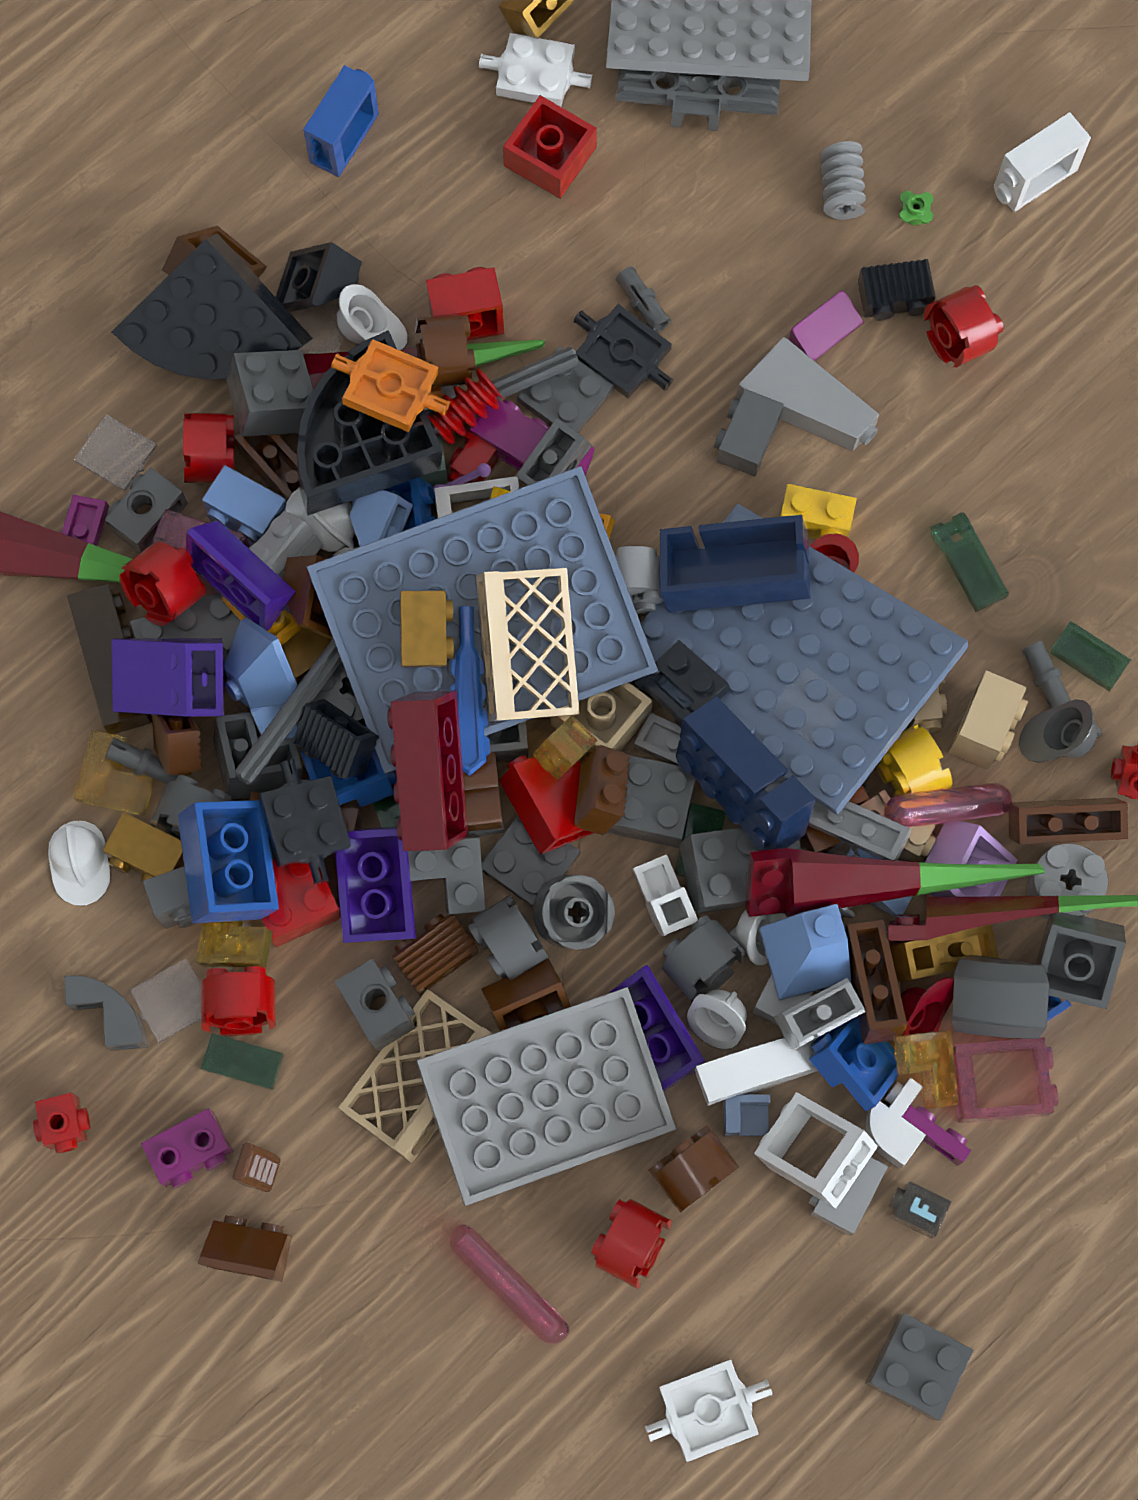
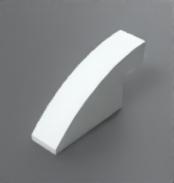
M782 1038L696 1066L695 1073L707 1106L737 1095H751L818 1071L809 1060L810 1056L814 1053L810 1045L816 1038L793 1050L789 1047L786 1039Z

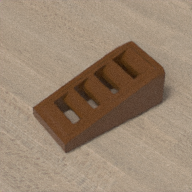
M245 1142L232 1177L243 1186L263 1192H270L279 1168L280 1158L267 1150Z

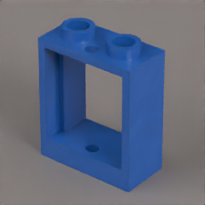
M344 65L303 129L310 163L337 177H340L379 115L374 79L361 69L354 70Z

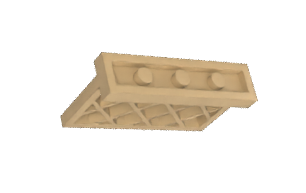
M567 568L510 572L493 571L476 575L488 721L579 714ZM546 577H558L559 593L552 601H549L536 589ZM537 578L532 585L526 580ZM516 579L527 589L516 604L505 596L504 580ZM531 593L547 606L535 621L520 609ZM559 600H560V609H558V608L555 606ZM506 605H507L509 608H511V610L509 611V613H508L507 615H506ZM550 611L556 614L562 622V629L555 638L539 626ZM515 613L531 626L519 641L508 632L507 622ZM534 630L550 643L538 658L523 645ZM562 637H563V645H564V647L559 643V640H560ZM509 641L514 645L511 651L509 649ZM554 647L565 657V666L558 674H555L542 662ZM518 650L534 662L522 678L511 669L510 659ZM537 667L553 679L542 694L526 682ZM565 674L567 683L561 679ZM512 678L518 682L514 686V688L512 684ZM557 684L568 692L569 708H556L545 699ZM521 687H524L537 700L528 711L515 712L514 695ZM541 703L546 708H548L544 710H536Z
M428 989L413 1007L415 1014L410 1017L413 1025L417 1021V1027L380 1051L338 1107L340 1111L383 1141L410 1163H413L438 1127L427 1094L420 1105L407 1107L405 1088L423 1085L421 1078L404 1081L402 1062L419 1060L456 1047L451 1045L449 1028L466 1026L474 1033L467 1043L493 1034ZM432 1002L441 1009L443 1023L423 1026L421 1014L429 1003ZM447 1013L456 1020L448 1021ZM444 1029L446 1048L426 1051L424 1033ZM418 1034L420 1052L401 1056L399 1043L405 1036ZM394 1051L395 1057L389 1058ZM396 1064L398 1082L378 1086L377 1073L381 1067ZM372 1081V1086H373V1087L366 1088V1087L369 1085V1083ZM399 1089L401 1108L381 1111L379 1092ZM373 1094L375 1113L359 1115L351 1109L360 1096ZM413 1112H415V1113L412 1115V1117L409 1119V1118H408V1113H413ZM402 1115L404 1127L393 1140L384 1133L382 1118ZM376 1119L377 1127L370 1123L368 1120Z

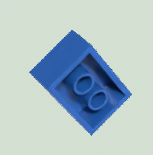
M259 800L194 802L178 814L192 923L258 920L279 909L269 835Z

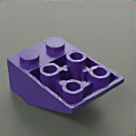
M222 638L112 639L113 712L172 716H223Z

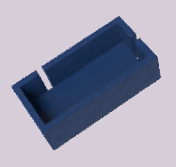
M802 514L699 525V534L704 544V549H699L692 526L660 529V594L668 612L811 599L810 570L808 566L809 539Z
M717 696L683 719L680 740L675 756L679 766L684 772L691 773L700 783L704 793L709 798L715 799L725 809L727 817L734 824H739L749 834L751 842L757 849L788 848L805 835L816 798L794 775L770 792L765 790L786 775L788 769Z

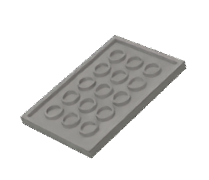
M612 0L606 68L808 81L810 72L812 0Z
M628 987L416 1060L463 1205L465 1206L676 1130Z

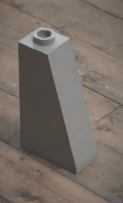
M785 337L774 346L738 385L737 399L740 400L744 390L748 389L784 404L781 420L851 451H854L860 443L867 445L878 431L876 424L879 413Z

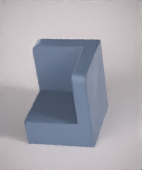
M737 1095L723 1100L724 1136H764L769 1133L768 1105L770 1104V1095Z

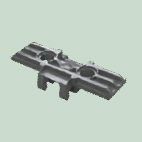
M619 69L616 101L673 106L671 127L681 128L685 114L706 116L708 130L718 131L720 110L777 115L780 80ZM658 80L668 82V89L658 87L656 82ZM740 87L741 92L736 95H729L728 89Z

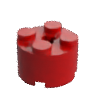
M978 285L961 288L928 304L924 310V321L930 320L931 330L926 331L933 350L944 363L947 364L951 361L955 363L953 365L955 368L994 350L998 343V334L1003 332L1001 318L996 313H992L991 308L986 302L985 294Z
M184 413L183 456L184 462H186L185 467H183L184 483H213L224 465L234 470V415H227V413Z
M164 542L153 543L121 568L124 571L119 574L122 589L128 600L135 608L141 605L148 612L144 617L158 626H166L206 594L204 584L198 579L191 566L193 565V558L190 553L183 547L175 549Z
M250 966L244 968V972H229L225 968H212L206 971V978L201 981L202 1030L211 1033L212 1026L220 1028V1035L247 1036L262 1033V1026L267 1024L270 1030L275 1028V980L266 975V968Z
M619 1199L611 1211L609 1220L613 1221L607 1235L601 1233L598 1236L591 1254L595 1256L594 1260H596V1267L638 1289L641 1283L637 1277L641 1275L646 1278L665 1243V1239L659 1235L663 1227L670 1230L672 1220L633 1199H629L627 1202Z

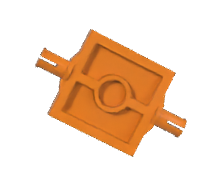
M372 339L366 353L357 362L339 354H336L335 359H333L332 369L350 375V384L342 397L343 405L409 432L416 416L425 407L443 416L448 410L450 401L431 394V387L438 375V366Z

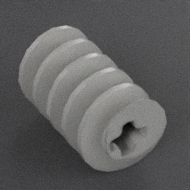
M853 141L838 142L826 147L821 152L822 187L824 189L822 198L825 201L823 211L831 218L847 220L856 218L865 212L864 207L860 206L866 200V195L862 193L865 189V183L861 180L864 177V170L860 168L863 165V158L860 156L863 147L860 143Z

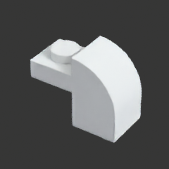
M667 854L632 869L645 899V906L661 936L698 921L684 887H680Z
M912 1078L904 1085L899 1082L895 1084L885 1098L890 1103L888 1107L879 1101L876 1107L868 1110L866 1116V1133L878 1145L876 1151L899 1169L905 1166L926 1136L902 1118L904 1112L922 1089V1086Z

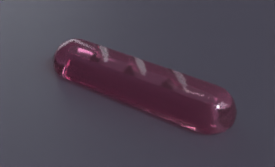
M999 783L901 794L892 797L886 803L884 815L886 818L908 828L998 816L1009 811L1012 796L1008 788Z
M459 1224L453 1229L450 1236V1246L454 1254L540 1340L548 1344H556L568 1337L569 1326L563 1317L473 1228L465 1224Z

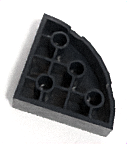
M218 233L205 239L111 332L131 351L152 364L179 375L201 379H226L234 353L299 350L313 339Z
M388 330L361 342L348 351V356L345 358L357 362L366 353L372 339L395 349L397 348ZM330 368L322 376L310 395L300 421L297 447L300 493L307 516L441 470L443 450L425 410L423 409L416 416L409 432L343 405L342 397L350 384V375Z

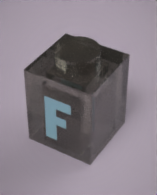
M910 1181L905 1184L903 1189L900 1187L896 1188L888 1207L894 1209L890 1219L929 1238L937 1236L952 1201Z

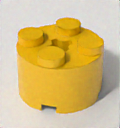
M918 724L904 730L880 760V763L876 765L877 772L885 784L892 783L896 790L894 796L904 811L914 808L950 789L953 784L949 768L943 771L941 769L939 759L943 758V755L938 745L923 726L918 728Z

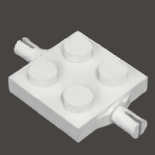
M510 33L506 50L500 58L481 54L479 60V68L498 71L499 78L496 85V96L534 103L538 96L541 95L562 107L564 95L570 88V85L590 89L592 74L573 71L572 62L575 54V45Z
M728 1360L660 1386L659 1389L666 1405V1419L645 1426L647 1433L662 1428V1430L648 1435L649 1440L652 1442L672 1433L680 1443L685 1460L688 1462L758 1435L759 1433L752 1417L751 1402L773 1395L771 1388L756 1393L757 1390L770 1385L767 1379L762 1382L745 1387L738 1379L732 1361Z

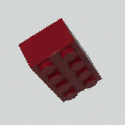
M457 690L413 692L391 701V707L388 709L387 714L388 725L390 729H393L394 744L391 747V762L396 767L397 781L394 784V799L400 807L397 836L403 843V851L447 850L468 837Z

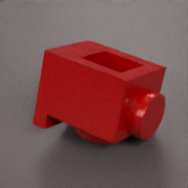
M468 430L464 435L465 447L457 448L450 459L451 473L447 477L448 481L451 482L477 470L478 466L482 463L488 464L492 470L498 462L497 448ZM479 476L466 483L484 481L486 477Z

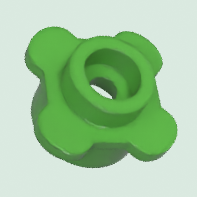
M910 191L903 192L900 196V202L903 204L902 211L899 214L901 221L911 225L930 223L933 219V213L930 211V205L934 200L933 196L929 192H923L922 194H912ZM918 205L919 209L916 210L913 208V206Z

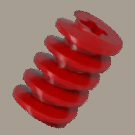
M479 368L476 370L478 382L466 377V391L456 385L453 387L456 395L455 399L446 394L442 396L444 400L450 401L444 416L433 411L434 415L432 417L427 414L439 433L451 445L455 443L453 431L464 436L466 434L464 422L473 428L476 427L478 424L475 414L486 419L489 417L486 406L488 405L494 410H498L500 406L497 397L504 399L485 372Z

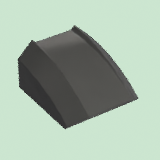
M972 954L959 959L953 975L954 994L951 1022L955 1032L1006 1038L1039 1039L1047 1028L1049 981L1043 965Z

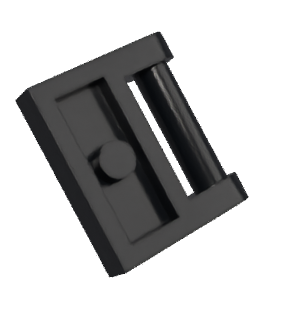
M680 640L655 662L658 669L657 672L638 678L633 682V685L642 693L647 692L675 718V723L680 728L686 716L716 696L721 699L731 690L727 681ZM664 677L693 704L690 707L682 706L657 682Z

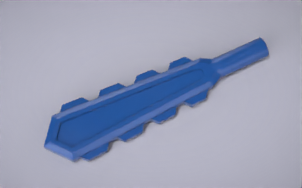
M461 606L459 607L460 647L456 653V658L451 661L450 673L455 677V683L450 686V690H457L463 772L470 776L486 763V756L490 753L489 738L484 735V728L488 726V713L482 708V702L486 699V686L480 682V676L485 673L484 661L479 658L478 651L474 646V607Z

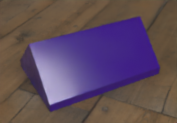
M219 521L190 528L186 532L187 551L193 558L192 568L245 617L266 631L270 630L296 591Z
M376 827L347 831L351 847L335 853L343 943L416 938L408 851H403V843L397 836V827Z
M646 965L609 993L628 987L662 1089L665 1091L694 1074L696 1066L704 1064L705 1060L650 968Z

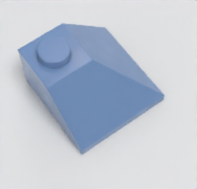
M247 617L241 620L223 666L224 673L228 679L225 682L228 694L234 701L239 700L250 709L285 704L298 685L279 639Z
M838 904L803 912L759 928L779 1000L828 988L846 978L851 982L848 940Z

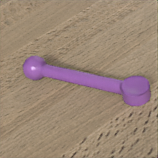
M482 463L478 466L477 470L445 485H436L433 489L461 485L479 476L487 477L491 473V468L488 464Z

